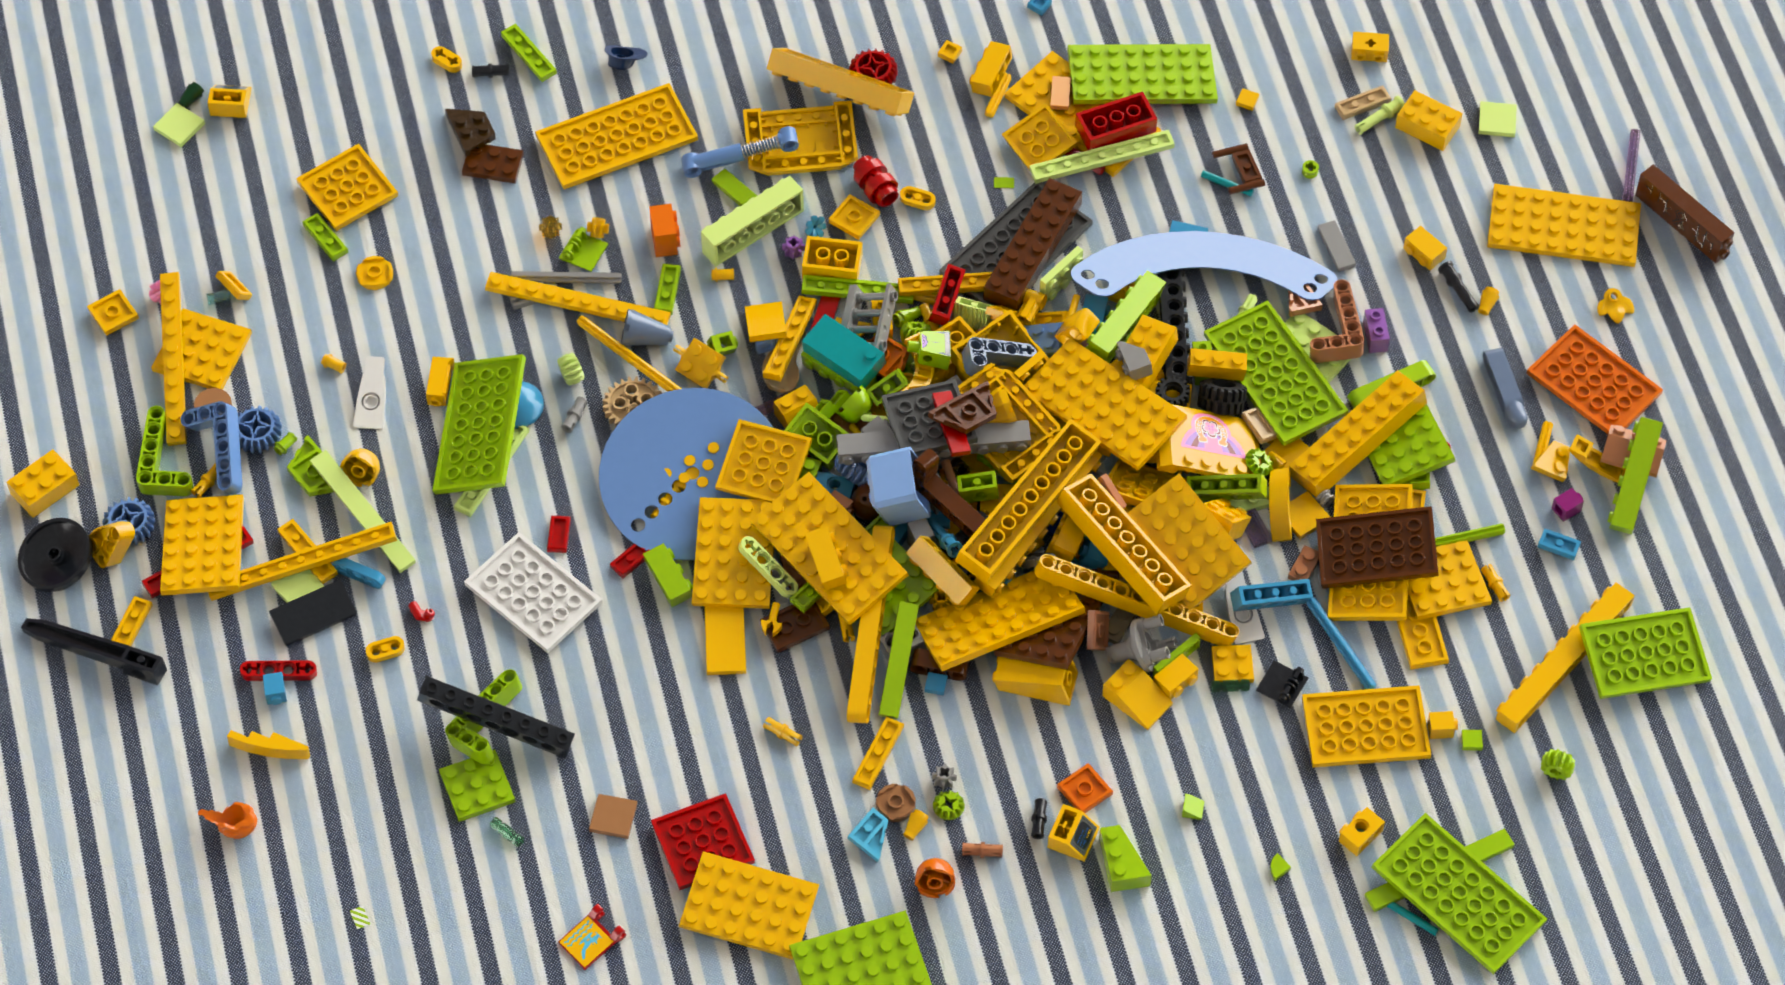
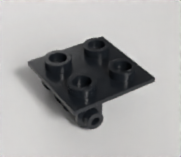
M1274 660L1256 691L1291 708L1309 677L1304 675V669L1301 667L1293 670Z

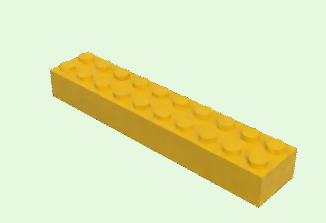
M1070 418L961 548L955 561L987 584L1060 496L1062 490L1070 484L1095 454L1101 441Z

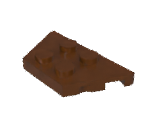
M986 381L929 411L928 417L964 434L996 419L997 412L993 405V397L990 395L989 382Z

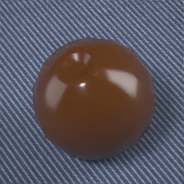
M868 483L857 487L851 497V500H853L852 509H854L855 515L862 521L872 522L879 514L870 502V488Z

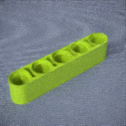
M1421 360L1398 370L1420 387L1431 383L1436 378L1435 372L1426 360ZM1395 372L1352 390L1347 395V399L1352 407L1355 408Z

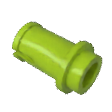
M288 432L285 437L274 444V451L278 455L286 454L287 449L297 441V437L292 432Z

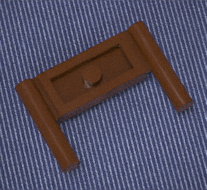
M1247 143L1212 152L1213 159L1232 154V160L1243 184L1229 187L1230 195L1265 186V181L1262 179Z

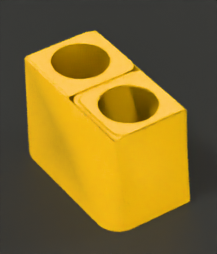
M1083 308L1068 316L1054 336L1062 345L1069 338L1081 343L1089 338L1100 323V320L1091 310Z

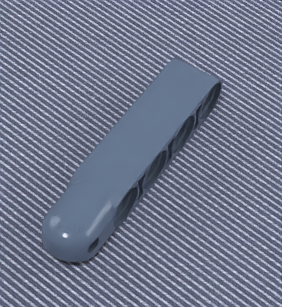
M1503 348L1483 351L1482 357L1485 368L1508 425L1515 429L1525 427L1528 417L1524 409L1523 399Z

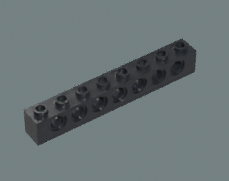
M1178 269L1157 273V276L1166 282L1159 298L1160 320L1172 326L1176 325L1178 342L1164 363L1165 380L1166 376H1170V379H1172L1174 375L1176 379L1182 377V382L1186 380L1187 384H1192V376H1187V355L1190 353V343H1186V339H1189V328H1185V323H1188V312H1184V308H1187V298L1183 297V292L1186 291V283L1182 281L1185 270Z
M429 676L425 677L417 698L419 702L563 758H566L575 733Z

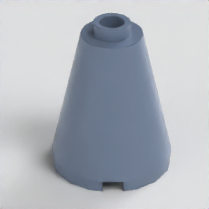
M633 309L627 310L621 338L622 345H667L668 342H672L674 331H670V326Z

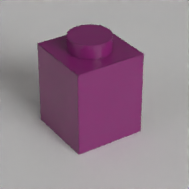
M1570 488L1554 498L1551 509L1564 522L1582 511L1584 500L1580 493H1576L1573 488Z

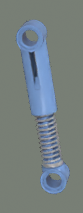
M790 126L783 127L774 138L772 136L771 139L769 137V139L765 138V140L762 139L759 142L756 140V143L753 141L752 144L750 142V144L746 143L747 145L743 144V146L741 143L700 154L686 153L681 158L684 175L688 178H695L701 175L703 171L744 161L747 156L750 157L753 154L756 156V153L759 155V152L762 154V152L772 151L775 148L777 150L782 149L785 152L795 151L799 147L796 129Z

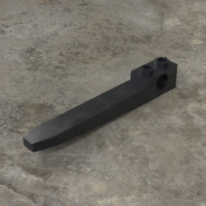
M26 618L21 626L24 633L38 641L122 669L126 675L155 685H159L167 672L163 657L129 645L47 620Z

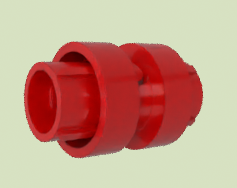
M869 155L858 159L853 166L854 180L864 190L870 202L882 207H887L894 203L899 195L898 183L892 174L887 172V168L882 161Z

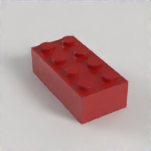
M1142 91L1076 113L1075 127L1087 150L1154 133L1157 130L1158 119Z

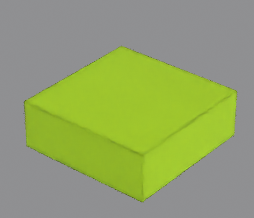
M1462 730V750L1482 751V730Z

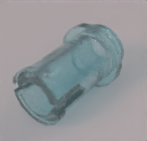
M223 288L222 291L207 293L208 304L211 305L224 301L228 303L231 300L230 291Z

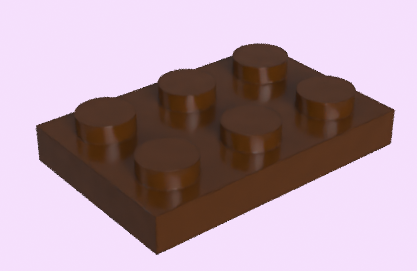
M485 144L480 149L474 148L470 151L471 155L466 156L462 168L463 176L516 184L524 150Z
M816 602L805 613L792 604L778 612L776 621L782 623L781 631L773 637L772 632L774 628L771 625L767 629L766 635L777 653H780L830 630V625ZM770 615L762 618V620H768Z

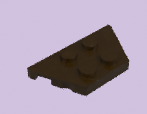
M445 109V115L465 157L471 155L470 151L474 148L480 149L485 144L496 139L495 132L485 112Z

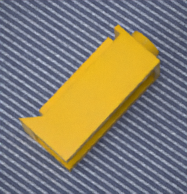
M432 357L426 391L428 405H447L450 379L455 364L454 358Z

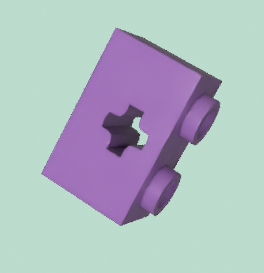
M1384 308L1365 310L1363 326L1369 353L1388 352L1390 337Z

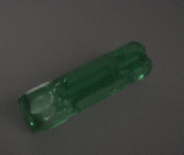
M1241 679V681L1222 680V682L1217 680L1211 682L1212 692H1220V690L1223 692L1239 691V689L1241 691H1249L1250 689L1248 679Z
M494 817L491 820L490 827L495 831L498 830L500 835L508 841H512V844L516 847H520L524 843V837L519 833L516 834L514 829L506 823H502V820L498 817Z

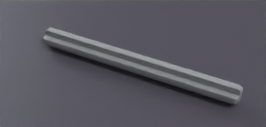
M511 272L512 277L534 282L543 281L544 283L620 284L622 281L621 273Z

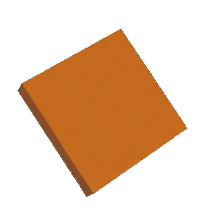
M1089 763L1057 784L1059 791L1073 807L1084 813L1113 795V790Z

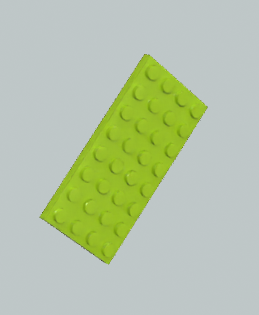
M1210 44L1068 45L1067 47L1073 104H1106L1142 91L1149 104H1217L1218 102Z
M1265 301L1204 331V337L1207 341H1211L1214 350L1247 353V371L1244 381H1236L1247 387L1246 395L1253 405L1258 407L1283 446L1348 414L1349 410L1269 301Z
M523 354L457 362L454 364L432 490L435 495L505 487L526 357Z
M1426 813L1381 855L1371 867L1493 975L1547 921V918Z

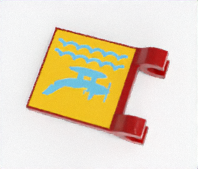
M596 904L581 922L558 941L584 970L590 967L615 943L627 936L625 930L620 925L610 934L597 921L605 915L604 909L599 904Z

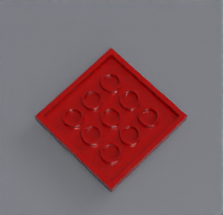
M726 793L651 820V825L679 891L692 886L703 851L749 865L755 863L753 854Z

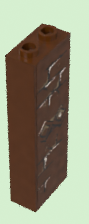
M1654 164L1640 174L1635 193L1636 197L1714 263L1721 259L1724 260L1729 256V250L1733 244L1734 231Z

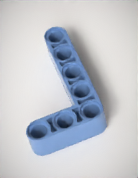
M218 401L184 411L180 419L183 426L195 431L214 428L217 485L219 489L233 495L238 494L242 489V470L237 409L223 401Z

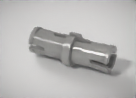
M577 397L572 408L567 411V417L561 425L563 431L571 433L577 421L582 418V412L588 404L585 398Z

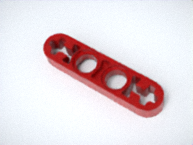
M309 660L245 661L240 666L241 677L246 681H263V675L265 674L263 671L267 667L274 668L273 673H283L286 667H292L294 671L291 674L283 673L284 681H309L317 676L316 664ZM248 668H252L250 673L247 674L246 671H248ZM307 668H311L309 673L305 672Z

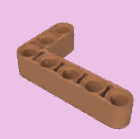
M1340 279L1335 281L1333 300L1342 335L1319 337L1311 340L1310 358L1315 363L1354 359L1364 354V336L1351 285L1347 280Z

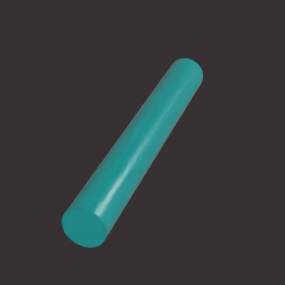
M1205 170L1201 173L1202 178L1228 188L1240 185ZM1251 189L1240 193L1252 197L1254 190Z
M1392 902L1387 905L1388 908L1432 935L1436 936L1438 933V928L1399 904Z

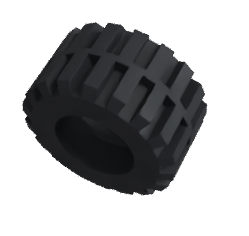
M1205 379L1200 382L1197 406L1205 411L1219 415L1240 414L1244 412L1247 387L1239 382L1228 379Z

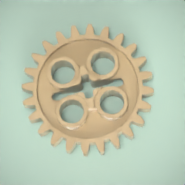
M638 376L635 377L634 381L628 377L626 382L620 379L621 384L614 382V388L608 387L609 393H605V399H603L605 418H609V423H614L616 428L620 421L634 408L646 400L662 394V391H658V386H653L652 381L646 383L645 378L638 381Z

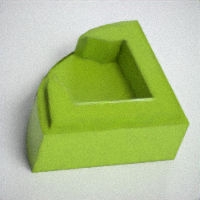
M1278 853L1271 862V875L1275 881L1291 870V866Z

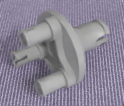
M1161 614L1146 619L1144 617L1132 620L1130 636L1126 641L1106 647V656L1109 663L1112 662V664L1124 662L1128 659L1138 661L1143 670L1149 673L1154 671L1153 667L1157 664V661L1170 658L1169 650L1176 649L1178 644L1175 645V643H1178L1175 636L1161 641L1155 640L1152 637L1150 629L1164 626V619Z

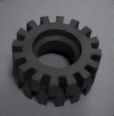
M1173 375L1172 379H1170V376H1166V380L1162 378L1157 383L1156 394L1170 404L1186 407L1190 398L1189 384L1187 385L1186 380L1182 382V377L1176 379V376ZM1169 390H1175L1180 393V396L1171 398L1165 393Z

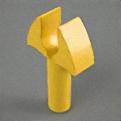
M778 602L772 603L769 619H761V628L765 636L767 629L771 625L774 628L772 632L773 637L782 629V623L776 621L780 608V603Z

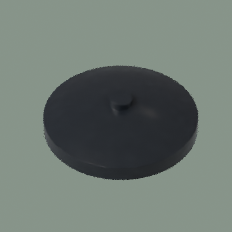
M53 518L40 523L28 533L19 549L18 568L21 576L33 588L43 592H57L72 586L84 575L90 565L93 553L91 538L79 523L68 518Z

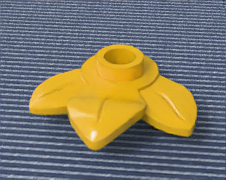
M1610 288L1604 293V299L1598 303L1597 311L1599 316L1608 314L1615 323L1619 324L1624 318L1625 313H1634V305L1629 298L1622 296L1618 289ZM1611 294L1615 295L1616 299H1612Z

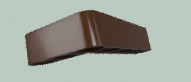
M927 448L913 461L915 489L971 538L986 519L936 475L940 460L935 451Z

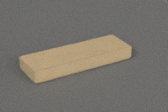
M1382 85L1337 102L1334 107L1342 120L1380 107L1384 103L1388 104L1392 98Z

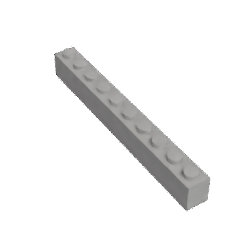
M1029 420L1011 423H986L975 429L978 438L977 443L969 444L970 454L978 453L984 455L988 452L1005 453L1007 451L1022 452L1031 446ZM892 430L837 435L839 464L866 463L871 455L899 449ZM949 449L935 452L942 458L951 456Z

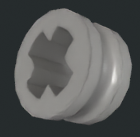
M1327 489L1318 495L1316 501L1321 503L1322 508H1326L1334 502L1335 495L1331 494V491Z

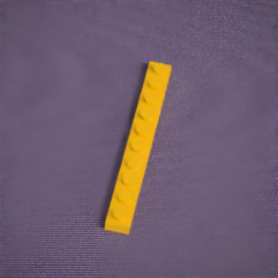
M179 272L160 274L166 442L168 446L187 444L186 427L180 421L181 415L186 410Z
M490 272L485 286V291L625 322L628 309H633L668 325L671 317V312Z
M388 522L240 570L239 590L208 592L211 601L395 542L397 537L392 522Z

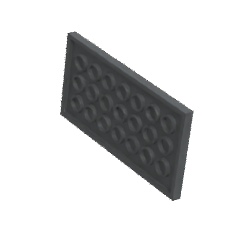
M1034 182L939 270V274H944L948 264L965 269V274L993 272L1045 185L1042 183L1035 184ZM1078 210L1044 269L1091 227L1093 220ZM984 291L965 293L975 301L998 306L983 300Z

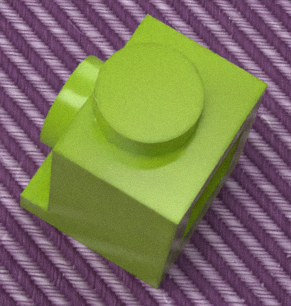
M732 331L710 336L707 340V345L720 354L727 355L736 351L738 341L733 336Z

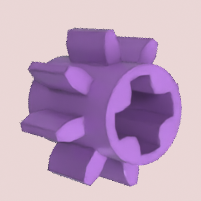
M795 235L785 238L786 243L782 244L785 256H789L792 259L799 256L802 257V251H805L803 239H799Z

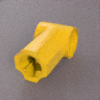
M1031 289L1026 291L1023 305L1016 315L1024 326L1031 325L1038 311L1043 310L1047 302V295Z

